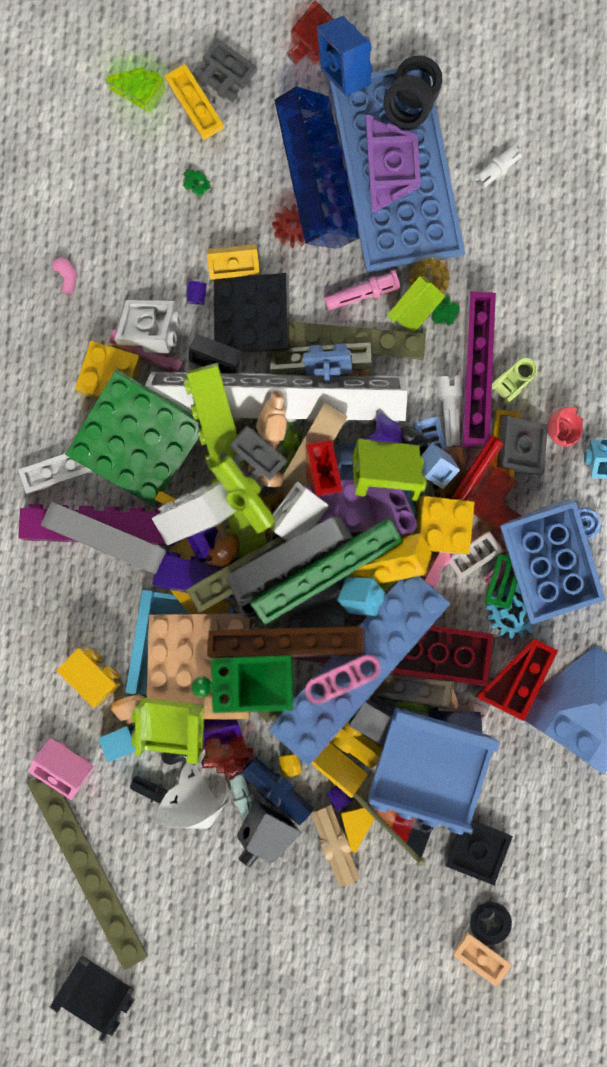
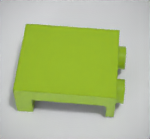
M357 439L352 455L355 495L365 496L368 487L373 486L410 490L411 500L417 501L420 492H424L426 487V477L422 476L424 458L420 456L419 446Z
M142 698L138 706L134 707L132 711V723H135V730L132 734L131 744L135 746V756L141 757L145 750L187 755V763L197 764L203 753L204 705Z

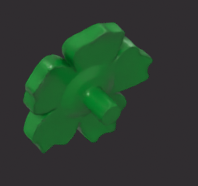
M186 169L183 173L185 178L183 179L184 183L182 186L186 190L192 189V193L196 194L197 197L203 196L204 192L210 190L211 183L206 180L207 176L202 171L197 170L195 172L193 169Z
M445 295L442 302L432 312V314H435L432 317V321L435 324H443L445 321L448 326L454 324L456 319L454 314L460 312V306L456 305L455 302L450 304V296Z

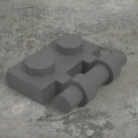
M217 38L202 57L203 62L208 67L203 70L197 66L193 71V75L205 87L208 85L217 91L219 97L222 99L227 98L233 103L237 99L238 94L231 90V88L236 85L243 90L257 72V66ZM216 72L226 78L223 83L214 78Z
M248 425L229 444V447L236 452L231 457L245 477L252 478L258 483L260 491L264 487V484L258 480L260 475L262 474L268 480H271L287 462V458ZM223 451L217 459L221 460L228 454ZM243 459L254 467L251 472H248L239 464Z

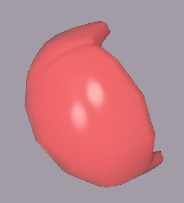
M576 407L560 408L552 413L547 421V432L550 438L559 446H572L582 436V423L584 419L577 415L576 411L578 409Z

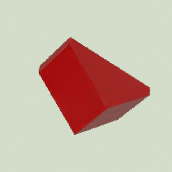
M332 440L306 444V478L315 495L322 496L342 492Z

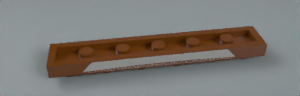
M364 627L212 630L208 633L207 657L365 656L366 629Z

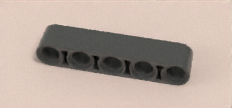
M332 517L234 571L228 576L227 582L239 604L250 603V600L352 540L353 537L341 517Z

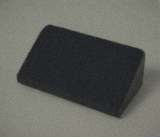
M196 334L189 347L188 360L202 367L217 363L220 373H237L242 351Z

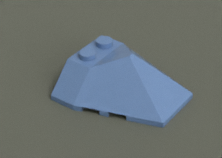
M594 646L539 689L524 721L580 757L582 761L603 775L607 772V653Z

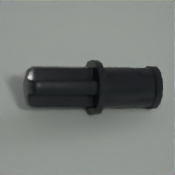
M138 775L133 778L130 784L131 790L151 799V803L155 801L161 804L168 790L161 787L162 784L156 785ZM177 795L175 796L174 801H171L170 804H178Z

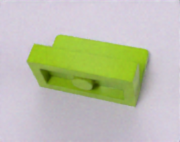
M419 276L387 317L393 322L402 324L409 332L415 333L442 302L445 294L425 276Z

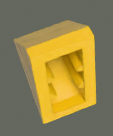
M362 805L340 811L349 846L354 853L358 850L375 819Z

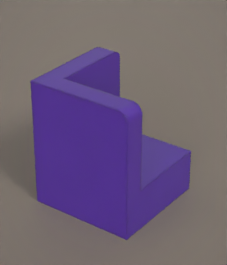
M380 413L376 415L375 433L364 439L402 444L401 425Z
M217 525L186 537L197 558L207 557L209 555L208 550L215 547L216 536L219 532L216 528Z

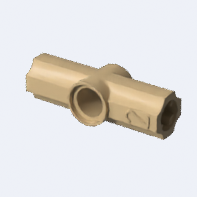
M331 804L316 808L312 811L311 817L319 833V842L325 858L330 862L339 887L352 884L359 880L360 877L351 857V849L344 830H341Z

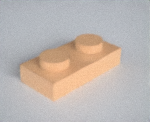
M466 932L452 953L453 956L496 987L511 967L509 961L480 942L469 932Z

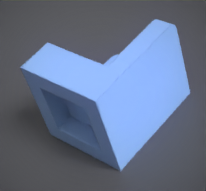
M433 443L421 455L424 458L423 476L442 489L446 487L460 470L451 455Z

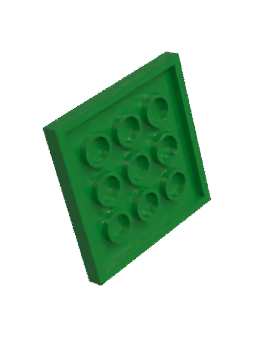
M116 369L65 455L154 507L158 502L155 500L157 494L161 491L164 492L199 438L198 430L202 429L200 419L194 420L193 415Z

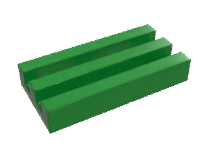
M498 554L484 604H491L498 608L502 607L509 611L516 590L517 580L514 574L507 602L501 601L512 566L510 557L507 555ZM502 560L507 561L497 598L493 599L491 597Z

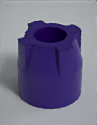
M199 281L187 282V304L204 305L206 283Z
M335 786L326 793L338 812L354 800L353 797H349L338 786Z

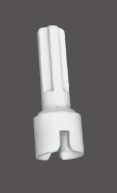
M456 375L450 380L448 376L437 377L438 398L443 401L446 447H456L460 445L458 400L460 397H463L462 376Z

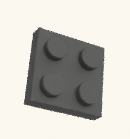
M510 416L502 417L500 440L503 442V446L498 452L497 468L532 475H544L548 434L547 425Z

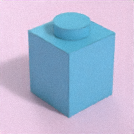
M346 577L338 601L349 614L377 616L380 605L383 603L385 592L372 578Z
M131 725L98 738L107 763L135 751V746L131 744L132 734L135 729H132Z

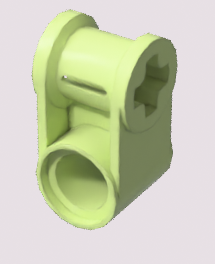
M529 358L520 359L492 383V390H495L505 400L504 404L506 406L537 374L536 363ZM518 367H527L530 370V376L522 377L518 373Z

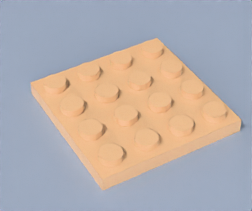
M241 614L149 615L147 698L203 704L204 719H251V712L212 713V692L206 697H197L191 690V683L199 676H205L212 681L211 659L215 658L207 657L209 631L252 630V618H246ZM223 667V677H226L229 674V669ZM223 694V704H227L230 699L229 695Z

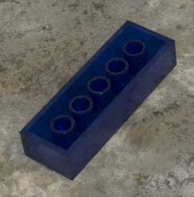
M296 86L274 99L304 241L308 245L338 249L360 239L358 222L353 209V199L347 182L348 176L342 159L343 154L337 136V126L333 118L332 103L327 95Z

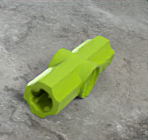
M229 455L223 457L211 467L213 473L228 492L226 499L229 506L236 511L243 512L257 533L263 532L276 521L258 496L260 493L258 483L252 478L245 477Z

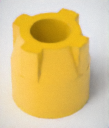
M294 753L278 756L283 777L302 774L300 758Z

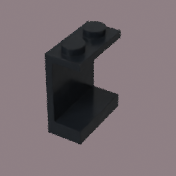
M82 955L49 1008L57 1013L61 1008L72 1013L101 1032L98 1040L103 1042L107 1034L112 1037L121 1022L117 1020L122 1011L127 1013L135 999L131 996L135 989Z

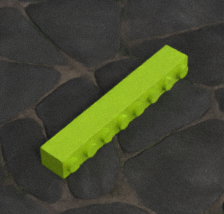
M217 363L187 371L188 378L183 379L187 395L192 394L195 404L190 406L194 420L200 419L202 429L198 430L201 445L207 444L209 454L205 455L209 470L219 461L217 458L223 451L231 457L236 454L229 447V444L235 439L237 432ZM243 459L239 464L246 469L245 461ZM217 477L212 480V484L219 482ZM235 511L227 517L230 525L228 529L233 530L240 541L239 553L235 561L267 543L264 531L257 533L243 512Z

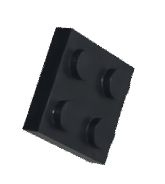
M471 820L472 834L463 832V834L455 835L445 866L495 886L513 836Z

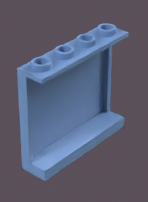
M395 707L367 796L369 804H372V808L381 812H387L388 809L396 811L398 816L412 820L413 817L423 819L422 822L429 826L438 827V824L447 826L449 831L456 834H463V832L472 834L470 823L493 751L497 752L500 742L495 736Z

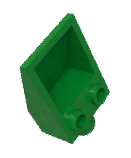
M292 656L211 659L212 681L205 676H199L191 683V690L197 697H206L212 692V713L293 710ZM223 667L229 669V674L226 677H223ZM223 694L229 695L230 699L227 704H223Z

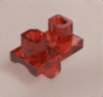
M243 737L230 739L228 742L229 749H222L220 739H209L205 744V756L201 760L202 769L216 768V773H224L227 781L234 780L237 772H243V766L248 764L249 757L254 756L253 748H247Z

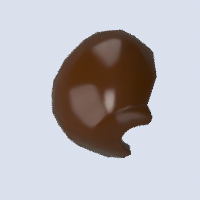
M222 528L217 533L215 547L208 550V554L212 558L206 560L207 564L216 567H226L235 561L238 557L240 541L233 530Z

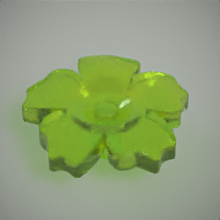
M406 701L398 702V707L408 708L410 712L429 711V708L422 704Z

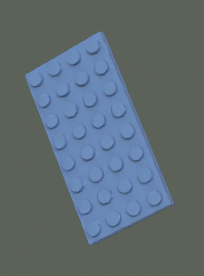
M397 69L371 73V85L346 96L330 80V89L366 274L465 255L435 101L433 109L423 124L411 129L398 127L402 131L407 130L418 135L420 188L377 212L371 213L365 118L366 115H371L376 121L386 125L388 123L395 125L386 116L383 102L385 94L395 80ZM412 70L406 74L421 78L432 88L428 73L421 70ZM395 95L397 105L404 112L418 114L422 110V108L414 109L405 106Z

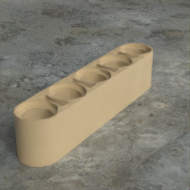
M327 403L323 405L284 473L283 484L276 487L266 505L267 508L275 512L296 482L307 488L309 482L306 478L305 445L332 440L333 443L348 417L346 414Z

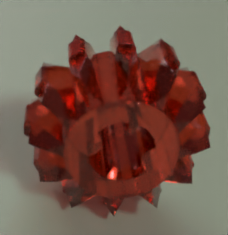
M296 204L292 205V210H288L286 206H283V214L276 212L275 219L277 221L272 222V228L276 230L274 237L281 238V245H285L290 241L292 249L295 247V241H298L299 245L303 247L305 244L304 239L311 240L312 234L310 232L315 229V225L311 223L313 216L312 214H306L305 207L297 211ZM291 223H296V229L290 228Z

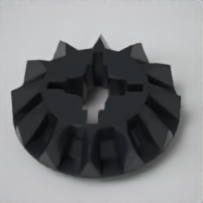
M486 901L481 905H477L471 914L470 928L473 935L480 942L495 945L504 941L510 934L512 919L504 906L498 902ZM494 913V920L501 927L491 926L490 930L488 929L487 932V925L483 922V920H481V918L490 919L491 915L493 916Z

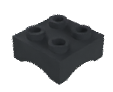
M337 581L292 608L290 629L344 627L345 608L338 601L344 582Z

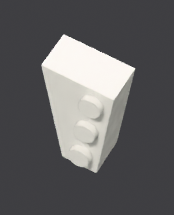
M220 481L208 488L203 486L191 493L192 496L186 494L175 500L176 504L170 501L158 508L160 513L154 516L152 520L166 545L215 526L236 511L229 506L226 499L228 492Z

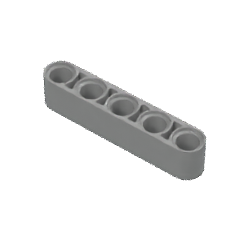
M50 502L41 526L153 574L157 573L166 552L165 549L54 502Z

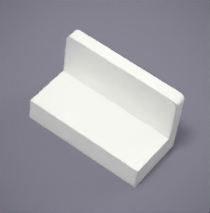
M296 482L273 513L276 521L270 528L285 540L290 541L313 528L327 510L328 504L299 482Z

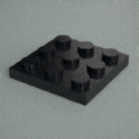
M287 273L214 279V340L238 349L242 353L290 350L289 275Z

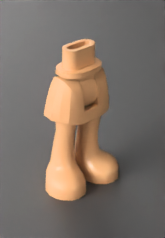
M279 391L271 392L270 401H266L256 424L260 436L275 449H277L280 440H284L287 419L283 415L287 410L284 405L285 397ZM249 464L248 472H251L254 467ZM278 471L271 480H268L261 474L258 480L264 486L279 487L283 484V474Z

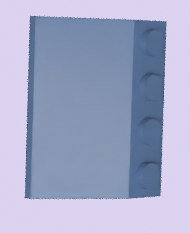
M567 499L551 504L500 525L530 624L605 601L576 501Z

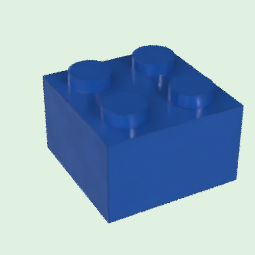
M344 16L318 26L317 35L321 71L345 96L371 85L372 65L370 62L371 43L369 39L363 36L353 23L351 24Z

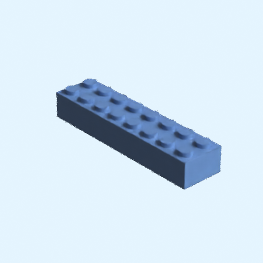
M419 576L398 580L384 596L377 616L368 615L358 626L366 629L365 656H373L380 663L379 675L375 679L323 703L311 702L306 696L305 686L293 700V710L283 711L268 730L309 766L450 603ZM332 656L312 679L362 656ZM370 660L363 661L360 665V672L365 676L373 674L375 671L374 663ZM341 671L336 674L335 683L339 687H345L349 684L350 675L347 672ZM314 683L310 687L312 697L321 698L324 696L326 689L323 684Z

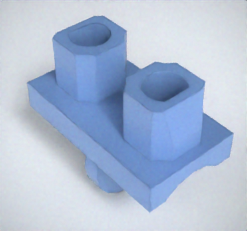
M345 343L336 344L333 346V351L325 352L320 345H313L309 347L308 353H303L306 376H324L325 383H331L332 375L352 373L350 350L347 349Z

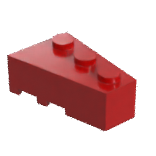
M530 639L488 681L487 686H484L474 697L518 720L524 721L558 650L536 639Z

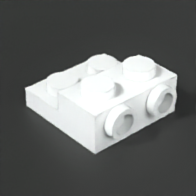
M126 300L115 337L117 345L142 346L145 353H169L170 347L176 346L177 343L175 327L181 326V312L177 311L175 301Z

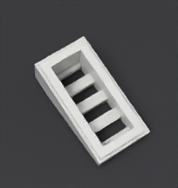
M489 530L470 544V552L477 561L476 564L473 565L467 555L452 554L449 563L461 580L505 550L494 533ZM485 539L489 541L495 550L493 553H490L483 541ZM476 545H479L486 557L484 559L480 557L474 548ZM461 556L468 569L464 571L461 565L460 569L454 559Z

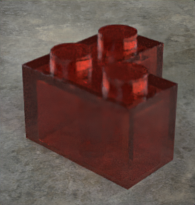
M491 466L468 501L474 502V516L502 534L500 525L521 517L520 514L503 503L517 480L497 466Z

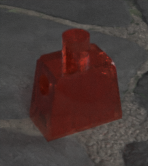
M316 0L309 6L291 30V42L294 46L287 51V56L294 64H297L305 56L313 65L320 62L317 27L334 19Z

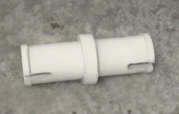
M512 145L498 158L494 157L491 159L489 165L474 176L475 181L480 179L477 185L485 189L498 176L502 177L505 175L506 170L521 159V153L515 155L519 152V149Z

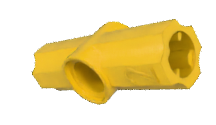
M349 722L330 741L345 753L352 754L371 769L377 764L382 750L380 746L366 738L362 733L351 728Z

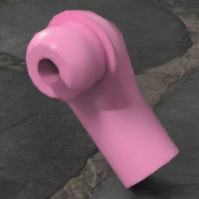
M63 257L55 259L52 267L54 271H57L63 277L61 292L73 294L77 271L68 259Z

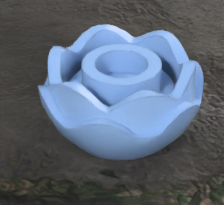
M583 507L578 510L582 523H587L583 527L588 540L600 532L601 519L597 512Z

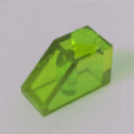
M144 68L111 74L105 79L110 91L151 114L166 91L162 76L153 70L149 72Z

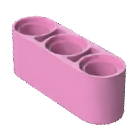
M362 656L310 680L306 685V696L313 703H323L375 679L380 673V663L373 656ZM365 660H370L375 665V671L369 676H365L360 672V665ZM341 671H345L350 675V682L345 687H339L335 683V676ZM314 683H321L325 686L326 691L323 697L314 698L311 696L310 687Z

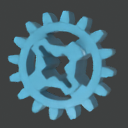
M517 583L514 594H518L521 596L519 586ZM506 584L503 593L504 602H507L509 595V584ZM499 588L494 590L496 595H498ZM514 595L511 603L513 607L519 608L516 618L513 614L509 615L508 610H505V608L497 610V607L494 605L485 606L486 610L491 611V615H488L486 620L493 619L494 623L490 628L495 629L499 627L498 635L500 636L508 632L509 639H513L515 633L519 638H523L524 630L531 634L533 631L530 626L539 625V622L530 624L529 619L524 624L523 618L526 614L524 603L517 600L516 595ZM500 619L508 620L513 628L505 626Z

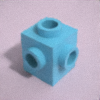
M590 439L589 449L584 451V464L588 465L591 478L607 479V439Z

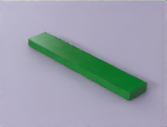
M388 517L250 600L251 604L264 624H267L399 545L403 540Z

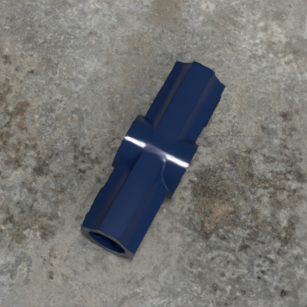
M256 756L240 773L261 791L260 794L275 808H280L298 825H301L312 813L314 807L294 791L293 785L280 774H275Z

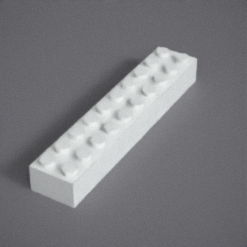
M151 372L145 386L192 414L190 405L195 404L192 394L187 395L183 379L188 378L187 372ZM220 373L233 421H243L245 418H256L258 421L266 401H270L272 391H279L285 397L284 405L287 410L283 415L287 422H294L297 419H307L309 422H314L325 403L346 414L348 417L345 422H348V420H358L360 423H373L376 420V415L380 413L396 423L406 421L407 388L404 376L332 375L331 383H325L324 376Z

